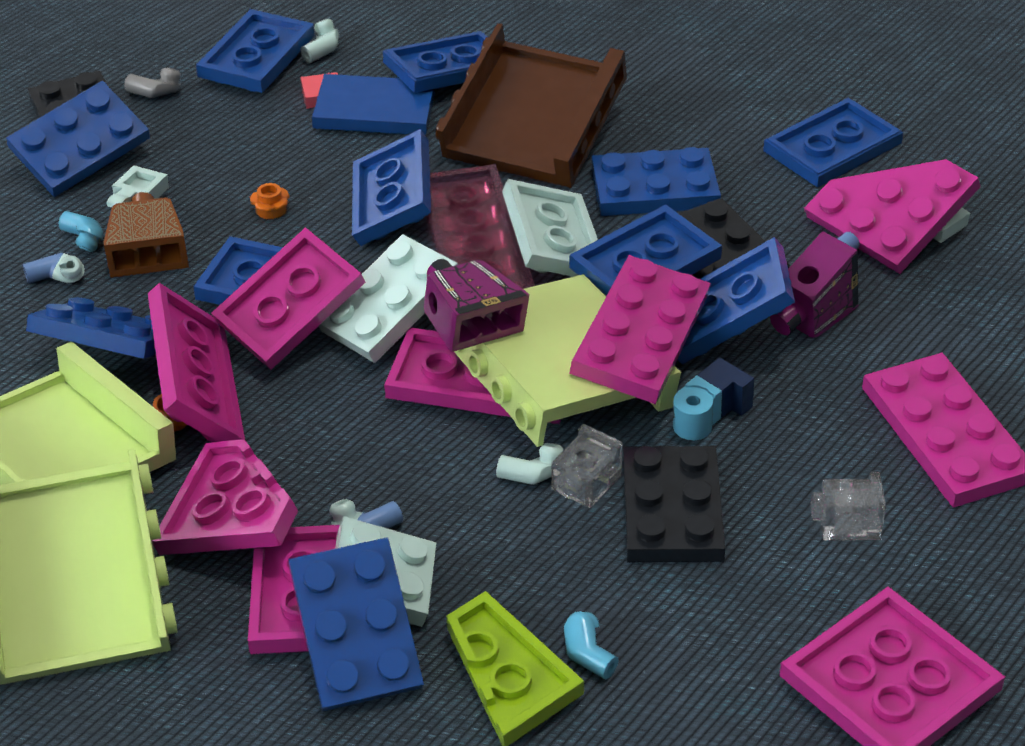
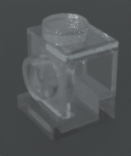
M582 424L578 428V436L551 463L552 490L560 493L567 499H572L591 508L622 475V442L586 424Z
M870 472L869 479H823L822 491L812 492L811 495L812 520L820 521L823 540H881L886 504L880 472Z

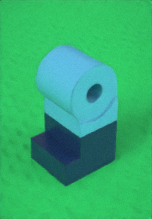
M719 357L675 394L673 400L674 432L686 440H701L712 432V425L731 410L741 416L753 407L754 377Z

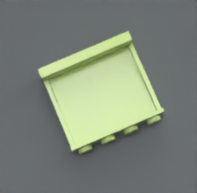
M584 274L525 288L524 290L530 295L524 331L454 351L468 367L472 376L476 377L492 395L494 401L504 408L515 421L517 427L524 431L537 447L542 446L544 443L548 422L636 398L569 374L572 359L606 298ZM675 366L657 403H651L658 412L673 408V400L677 393L681 372Z
M73 342L56 348L59 371L0 396V485L129 461L127 451L129 449H135L139 465L148 464L150 472L176 460L173 422Z
M135 449L127 450L129 457L127 462L0 485V685L171 651L168 634L178 633L173 603L163 604L160 587L169 585L165 557H155L152 540L161 539L160 526L156 509L147 511L144 494L153 493L149 465H139Z

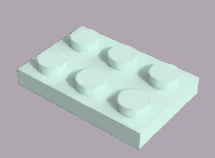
M508 179L502 193L525 267L542 273L552 272L571 277L578 276L569 268V255L598 240L582 194Z
M402 234L362 273L366 283L318 327L323 333L376 363L425 313L424 299L429 266L438 259H445L452 266H456L458 263Z

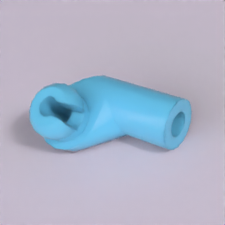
M69 211L63 212L60 216V230L79 235L75 241L79 248L89 252L97 249L98 242L103 240L104 233L100 224L95 219Z
M579 611L573 613L568 617L564 625L568 657L601 678H610L617 668L618 657L596 645L595 628L599 627V621L589 612Z

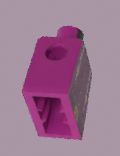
M824 231L820 233L788 268L795 303L786 307L782 312L771 315L770 321L776 331L782 335H789L796 328L813 338L819 337L859 306L858 250Z
M438 259L427 270L424 311L448 349L454 352L524 331L530 294L484 261L474 260L452 266L447 260Z

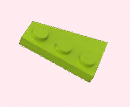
M486 591L446 616L447 630L502 746H509L584 694V680Z

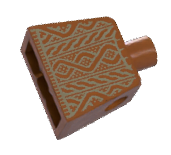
M140 192L132 197L131 202L116 203L112 206L104 238V249L110 278L189 268L184 232L171 199L166 197L155 199L149 193Z

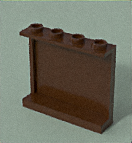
M497 23L491 36L484 39L478 59L469 66L466 80L461 89L455 91L451 107L446 116L441 117L438 121L436 139L440 142L442 157L572 188L627 79L625 51L610 48L603 63L506 42L503 24Z

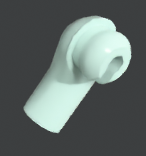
M329 18L315 24L314 29L318 34L316 40L301 47L302 56L308 63L330 54L338 46L339 32L337 28H334L333 21Z
M545 443L539 449L540 457L533 460L501 455L497 464L496 476L532 485L561 473L565 462L562 461L565 451L561 445Z

